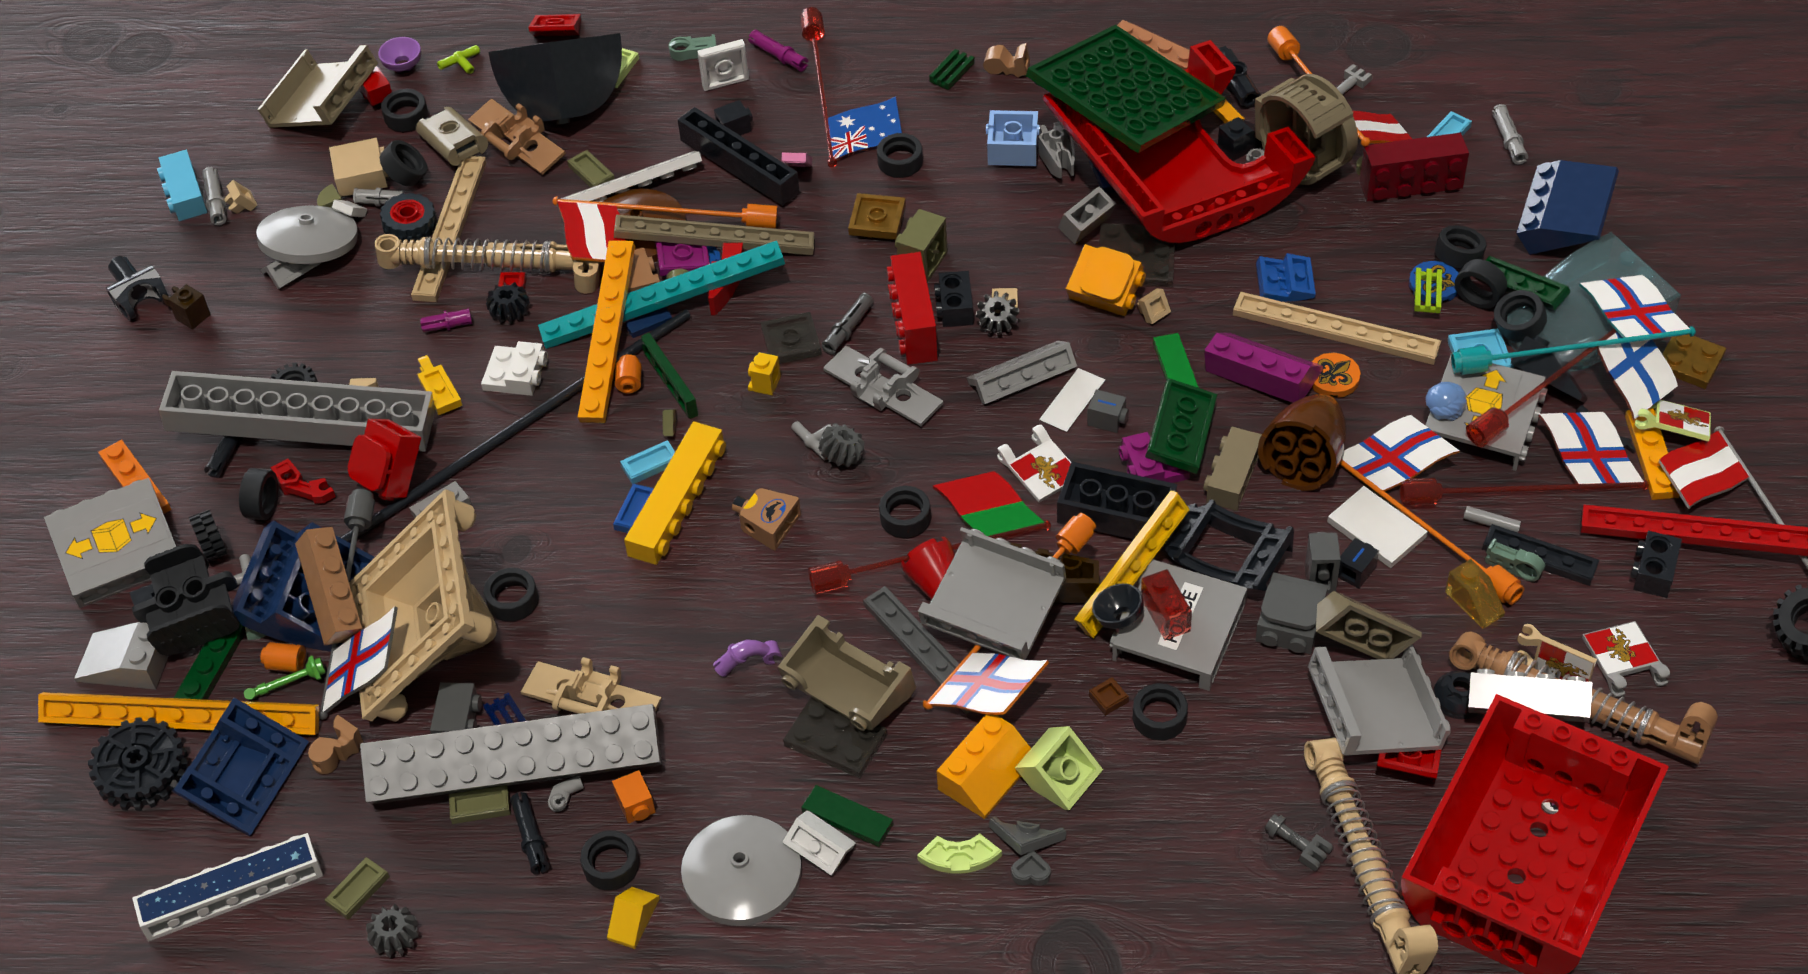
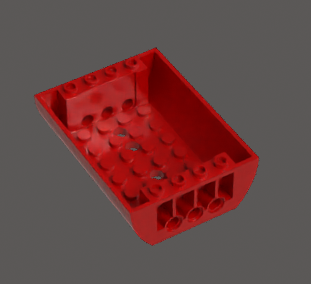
M1496 694L1401 877V890L1408 909L1420 925H1431L1436 934L1523 974H1568L1578 965L1669 766ZM1551 802L1558 807V812L1547 814L1542 810V804ZM1540 828L1546 833V836L1537 837L1530 830ZM1517 874L1523 878L1524 882L1515 884L1508 879V876Z

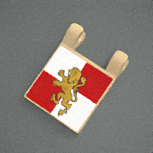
M1531 624L1523 626L1522 631L1530 636L1520 633L1517 640L1524 646H1538L1534 660L1538 661V670L1544 665H1548V674H1552L1556 669L1560 671L1559 679H1562L1566 674H1570V676L1584 677L1586 682L1591 681L1597 661L1596 658L1541 635ZM1522 650L1517 652L1521 654V657L1527 656L1528 666L1534 661L1527 652Z

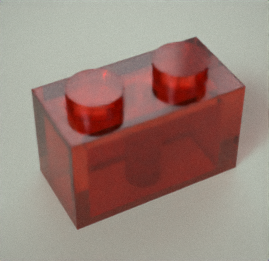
M1166 569L1143 577L1141 594L1144 605L1163 639L1168 640L1190 632L1192 610L1169 570Z

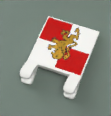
M1037 425L1032 428L1034 432L1032 440L1039 446L1016 458L1011 448L1004 444L998 447L1000 453H998L997 458L1013 472L1040 503L1062 489L1071 461L1050 439L1045 428L1042 425Z

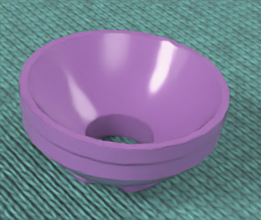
M409 37L390 39L380 47L378 52L382 65L398 73L410 71L421 58L419 43ZM402 60H407V61H408V62H405V63H402V64H397L399 61H402Z

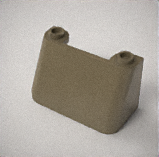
M817 615L779 664L778 669L783 677L781 681L792 690L797 688L850 719V722L859 730H873L906 702L916 690L912 670L900 661L895 666L890 661L884 664L845 641L843 634L840 632L835 634L828 629L830 621Z

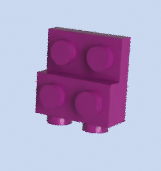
M1148 432L1122 438V446H1119L1118 450L1121 461H1126L1128 465V474L1170 483L1190 479L1189 471L1145 457L1150 440Z

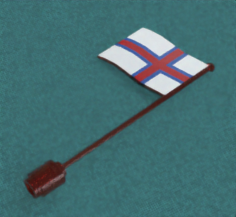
M1604 412L1539 414L1538 416L1550 431L1562 462L1576 484L1442 488L1441 483H1437L1435 478H1413L1401 482L1400 498L1402 503H1408L1409 506L1436 505L1437 501L1442 498V494L1641 487L1643 490L1649 488V482L1645 479L1642 480L1628 459L1616 428Z

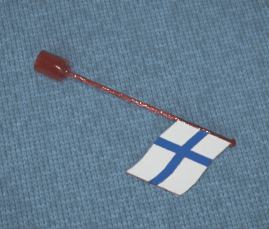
M1613 329L1598 341L1623 337ZM1653 340L1587 348L1505 411L1495 407L1489 408L1466 426V433L1476 446H1486L1508 429L1507 415L1596 348L1608 375L1625 399L1633 421L1639 417L1638 411L1640 409L1648 410L1678 386L1670 365Z

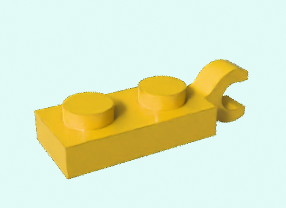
M427 355L418 358V362L421 365V373L417 374L419 382L424 391H432L434 407L438 416L461 407V398L442 365L433 367Z

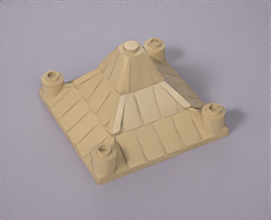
M445 489L349 582L362 626L361 630L381 619L394 606L398 607L388 669L374 682L359 690L362 719L373 721L376 717H380L393 722L398 721L406 714L408 708L405 696L399 694L406 686L442 660H448L483 647L496 636L497 628L494 618L475 586L470 582L458 536V531L464 532L473 526L476 514L474 513L473 506L456 500L455 493Z

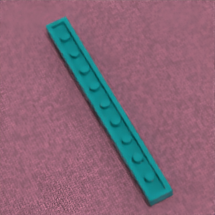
M777 240L627 293L623 322L784 265L785 261ZM597 304L539 324L545 348L548 349L593 333Z

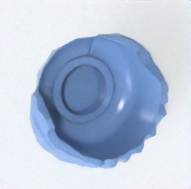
M1441 382L1428 390L1426 405L1436 419L1453 421L1465 411L1467 395L1460 385L1452 382Z

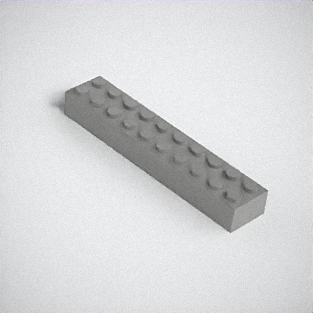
M172 371L159 413L165 431L353 446L354 440L358 435H364L368 419H389L422 437L418 451L426 452L435 415L432 391Z
M653 704L360 744L366 802L370 804L662 765L656 711Z

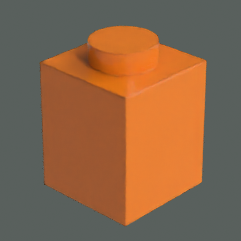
M639 770L612 781L616 799L628 824L644 820L649 815L656 813L652 796Z

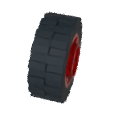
M403 193L393 196L381 208L380 217L385 234L395 235L402 242L404 240L409 242L414 240L416 243V240H421L423 237L429 238L434 233L437 225L433 203L421 194Z

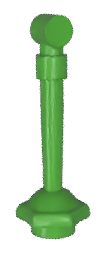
M310 656L305 669L268 683L264 682L253 689L247 688L244 691V697L248 700H254L258 695H265L273 689L307 675L311 678L322 680V675L326 673L321 658L315 659L313 656Z

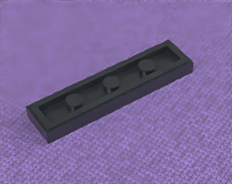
M1491 524L1482 550L1487 551L1492 540L1497 539L1496 542L1519 551L1522 549L1538 555L1545 563L1543 571L1588 586L1592 583L1600 561L1599 559Z

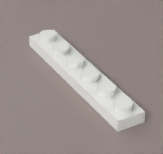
M692 151L561 199L602 202L607 199L606 195L625 192L629 190V187L638 184V187L649 185L652 183L651 179L658 176L661 179L669 178L674 175L673 171L681 168L683 171L696 168V163L702 161L698 151Z

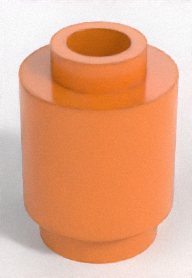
M623 355L616 363L615 387L621 392L633 393L641 387L642 365L636 356Z

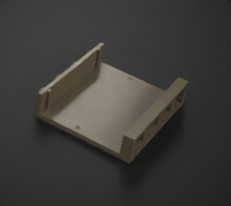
M360 45L347 62L317 64L308 49H305L257 110L269 128L332 124L377 66L378 62L367 45Z

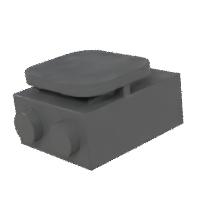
M1273 572L1262 603L1261 614L1257 624L1256 642L1267 646L1289 649L1296 653L1311 655L1317 636V604L1327 596L1328 585Z

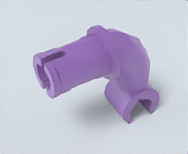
M744 640L736 644H730L727 652L716 660L713 666L716 667L714 669L720 676L725 677L738 664L744 663L747 657L759 655L762 656L764 663L775 664L773 656L778 655L782 657L776 641L770 640L763 643L757 640Z

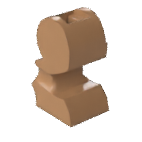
M1027 43L1017 47L1015 56H1012L1004 45L988 48L983 63L984 69L994 75L1002 71L1005 75L1014 74L1016 77L1026 75L1030 63Z
M339 715L334 720V730L338 739L319 737L309 748V758L314 770L319 774L333 772L338 766V760L347 761L350 755L359 753L360 744L363 743L358 728Z

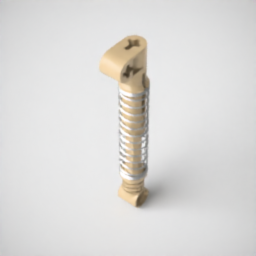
M392 234L381 235L375 240L378 264L385 269H394L402 264V261L404 265H407L408 262L410 265L416 263V265L427 269L431 267L434 269L435 262H442V269L445 268V262H451V268L454 269L455 262H461L462 270L464 269V263H471L472 270L474 269V263H481V270H484V263H487L492 271L493 267H498L501 271H503V268H510L511 272L513 268H520L521 272L523 268H530V272H532V269H540V272H542V269H545L549 273L555 272L557 269L573 270L575 288L584 294L595 292L600 285L602 262L573 260L567 246L557 244L555 241L547 240L543 244H539L536 240L534 244H530L528 240L524 243H520L518 240L510 243L507 239L504 243H500L498 239L495 242H490L489 239H486L482 246L481 241L477 238L472 246L469 238L465 240L464 245H462L461 239L457 238L453 245L452 240L448 237L443 245L439 237L434 243L431 237H423L421 240H416L415 243L414 240H410V242L404 240L402 242L401 239Z
M1329 738L1307 741L1304 747L1306 764L1310 770H1315L1321 784V799L1324 805L1329 806L1326 812L1329 815H1333L1330 822L1337 825L1334 832L1341 835L1338 842L1345 845L1342 852L1349 855L1346 862L1353 865L1350 872L1357 875L1354 882L1361 885L1358 892L1365 895L1363 903L1369 905L1367 913L1372 915L1370 918L1371 924L1376 931L1380 932L1396 974H1424L1438 950L1435 930L1431 925L1410 926L1408 921L1410 918L1409 909L1405 901L1402 900L1403 894L1400 890H1397L1398 883L1394 880L1393 871L1389 869L1390 863L1385 859L1386 853L1381 849L1382 843L1377 839L1378 834L1373 829V822L1369 820V813L1365 810L1364 801L1361 800L1358 785L1353 778L1348 776L1343 763L1344 755L1341 752L1337 739ZM1359 802L1363 805L1362 808L1357 807ZM1332 806H1334L1336 813H1330L1329 810ZM1363 811L1367 815L1366 818L1360 816ZM1337 815L1340 820V823H1335L1333 821V819ZM1367 821L1371 825L1370 828L1364 826L1367 823ZM1341 825L1344 830L1343 833L1337 831ZM1371 831L1375 834L1374 838L1368 836ZM1345 835L1348 840L1346 843L1341 841ZM1375 841L1379 844V848L1373 845ZM1350 845L1352 852H1346L1345 849Z

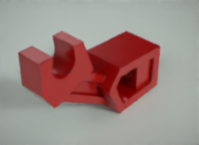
M289 459L270 467L276 473L278 486L284 495L294 494L313 500L314 504L325 503L336 497L332 487L328 488L325 478L312 480L309 483L304 482L301 473Z

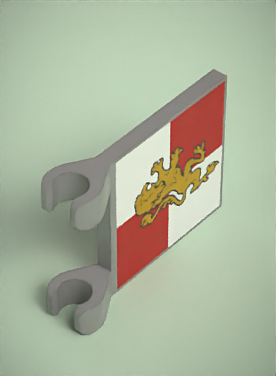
M1636 621L1582 635V639L1592 656L1597 659L1596 663L1607 679L1610 691L1613 692L1614 697L1625 695L1623 688L1627 687V682L1623 676L1650 669L1654 683L1657 686L1668 684L1666 677L1670 676L1668 667L1660 662Z

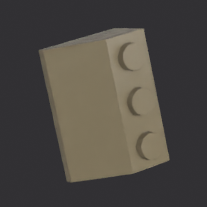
M1336 591L1331 592L1317 604V633L1376 659H1393L1422 637V632L1409 624Z

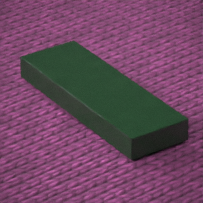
M815 785L801 807L802 813L810 811L829 825L877 847L881 846L894 825L892 818L818 785Z

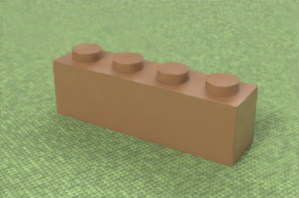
M333 527L307 529L295 545L324 645L344 643L354 634L358 633L362 626Z

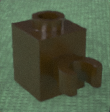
M187 284L182 288L173 286V295L171 297L165 294L162 295L164 303L171 307L175 319L192 330L211 315L204 295Z

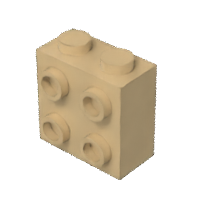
M377 138L329 147L334 179L340 197L353 195L355 188L375 190L376 187H387L386 177L389 176L383 170L379 159L384 146L379 147Z

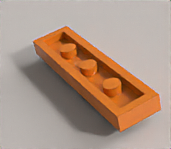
M122 440L98 452L100 458L121 487L128 486L137 480L149 478L163 514L172 510L168 501Z

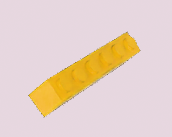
M692 422L624 539L628 557L657 565L661 557L667 554L670 541L674 535L676 536L679 533L682 520L685 515L688 516L690 514L694 499L702 493L707 476L712 475L715 462L725 452L726 442L723 439L722 429Z

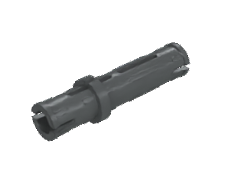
M860 294L859 298L840 322H836L832 326V332L821 345L825 352L834 354L843 341H847L851 337V331L870 307L874 305V300L869 294Z

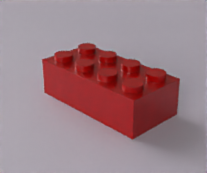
M921 252L890 256L891 266L887 267L888 282H892V284H888L889 298L895 300V302L891 303L893 318L898 319V321H895L896 335L902 338V340H898L900 355H905L907 365L938 361L936 324Z

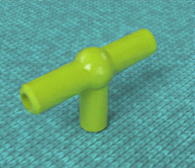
M474 45L463 51H456L453 55L438 61L437 66L440 70H443L454 64H459L466 73L471 74L474 71V67L467 59L479 54L480 48Z

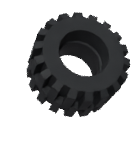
M1800 584L1795 586L1796 591L1793 593L1787 590L1784 593L1785 599L1779 598L1777 601L1778 609H1774L1773 612L1775 619L1773 623L1778 640L1782 643L1786 652L1791 651L1792 656L1797 659L1803 656L1804 661L1808 662V634L1802 633L1795 628L1797 619L1808 612V588H1802Z

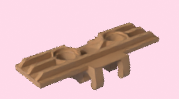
M490 99L468 119L472 125L481 130L480 133L487 138L489 143L504 153L507 159L513 160L515 157H518L541 175L566 154L563 149L541 134L545 130L542 119L536 115L533 117V120L528 118L526 108L519 103L516 105L517 114L514 115L499 103ZM506 137L512 143L508 145L501 139ZM530 145H538L534 151H527Z

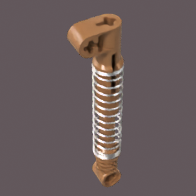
M1474 632L1462 634L1449 653L1453 665L1462 670H1470L1472 668L1476 670L1479 667V669L1494 670L1497 675H1507L1509 671L1525 673V677L1537 678V674L1549 673L1548 665H1544L1538 670L1537 660H1534L1528 666L1526 655L1521 657L1520 653L1512 650L1500 653V649L1496 648L1494 651V646L1491 645L1487 648L1485 640ZM1556 669L1551 675H1555L1557 672L1555 679H1559L1560 671ZM1566 674L1562 679L1559 680H1565L1567 677L1570 676V674ZM1592 688L1590 714L1592 724L1597 721L1603 724V729L1606 726L1613 728L1614 734L1620 731L1625 734V738L1628 735L1634 737L1635 743L1637 742L1641 745L1650 744L1694 764H1699L1718 718L1716 710L1711 705L1704 702L1692 704L1681 724L1677 725L1661 718L1658 712L1653 711V709L1649 708L1647 710L1646 706L1641 709L1637 708L1635 702L1628 704L1625 702L1624 697L1620 699L1614 698L1613 692L1607 695L1603 693L1602 688L1597 690ZM1696 722L1700 723L1698 733L1692 731Z

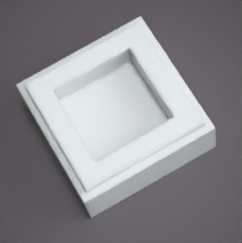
M334 200L332 205L333 210L351 217H365L367 208L350 201Z

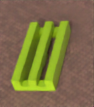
M1416 268L1414 311L1440 313L1442 269H1437L1435 273L1429 268L1426 269V272H1422L1421 268ZM1421 279H1426L1425 306L1420 305ZM1432 280H1436L1435 306H1431Z

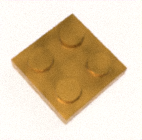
M857 193L848 227L849 235L896 240L901 227L906 199L903 197Z
M1682 335L1671 337L1662 355L1670 365L1675 378L1706 389L1725 354L1726 348L1696 336Z

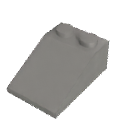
M136 622L93 633L74 679L76 682L156 690L169 656L160 654L147 640L148 624Z

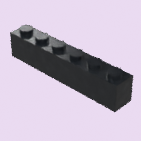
M696 107L677 119L680 140L780 205H785L800 193L797 171Z

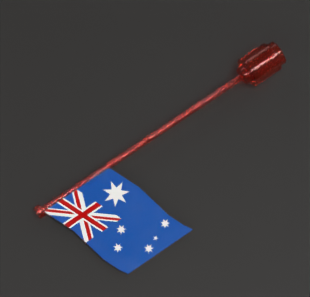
M815 7L805 8L800 15L801 31L803 38L813 43L829 154L827 164L829 167H835L837 160L855 153L876 149L883 138L891 134L902 133L896 96L878 104L851 109L828 118L817 40H820L825 34L823 16Z

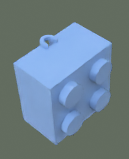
M990 110L989 124H986V134H988V165L1036 166L1037 143L1040 130L1038 111Z

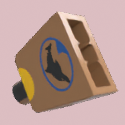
M763 488L757 489L750 500L737 496L732 504V510L740 513L742 531L776 551L801 516L800 500L798 497Z

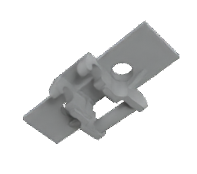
M845 346L823 368L825 372L850 385L852 394L880 411L888 407L919 426H922L944 404L943 400L913 383L919 375L917 367H909L888 355L887 351L883 348H879L868 358ZM883 363L903 375L895 374L889 380L879 373L880 364ZM859 372H861V373H860L861 378H860V377H857L856 374L859 373ZM905 394L910 396V399L899 401L897 397Z

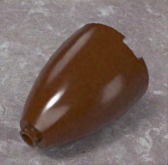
M1316 394L1297 400L1283 409L1270 422L1259 439L1258 455L1265 470L1269 469L1274 476L1283 480L1281 482L1282 485L1301 491L1318 489L1322 484L1329 481L1341 461L1345 448L1346 422L1341 406L1329 395ZM1305 454H1307L1306 457H1305V459L1303 460V462H1302V464H1301V471H1296V469H1297L1298 465L1300 464L1302 458L1304 457Z

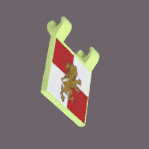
M1664 400L1658 401L1651 407L1656 408L1655 416L1647 409H1640L1638 411L1640 417L1647 418L1645 421L1635 420V426L1638 429L1656 427L1705 441L1710 439V412Z

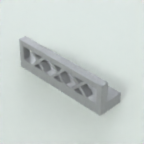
M1056 341L967 377L969 385L976 386L981 403L986 404L1075 368L1077 364L1070 343Z

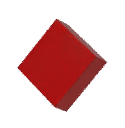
M501 272L498 286H503L505 282L507 285L515 282L518 287L523 286L525 289L526 273Z

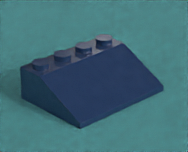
M1564 160L1537 165L1516 233L1529 255L1599 240L1619 173L1618 168Z

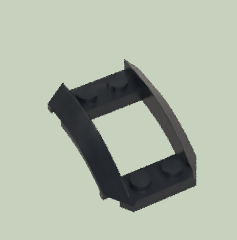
M1211 499L1207 505L1199 507L1196 503L1187 505L1190 510L1164 543L1162 549L1175 562L1193 572L1242 587L1266 591V583L1285 551L1293 552V527L1288 526L1286 529L1275 528L1274 524L1252 520L1230 512L1217 505L1215 500ZM1207 524L1225 534L1255 545L1239 572L1211 565L1189 554Z

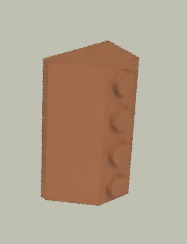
M1122 20L1117 25L1183 70L1187 69L1189 49L1125 20Z

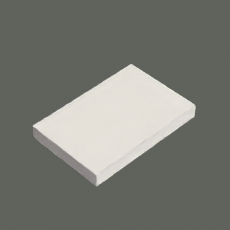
M1365 486L1332 512L1327 520L1330 525L1352 541L1354 538H1357L1379 550L1378 559L1390 568L1421 543L1428 533L1427 530Z

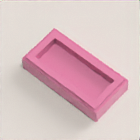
M782 152V162L790 167L812 166V157L807 153Z

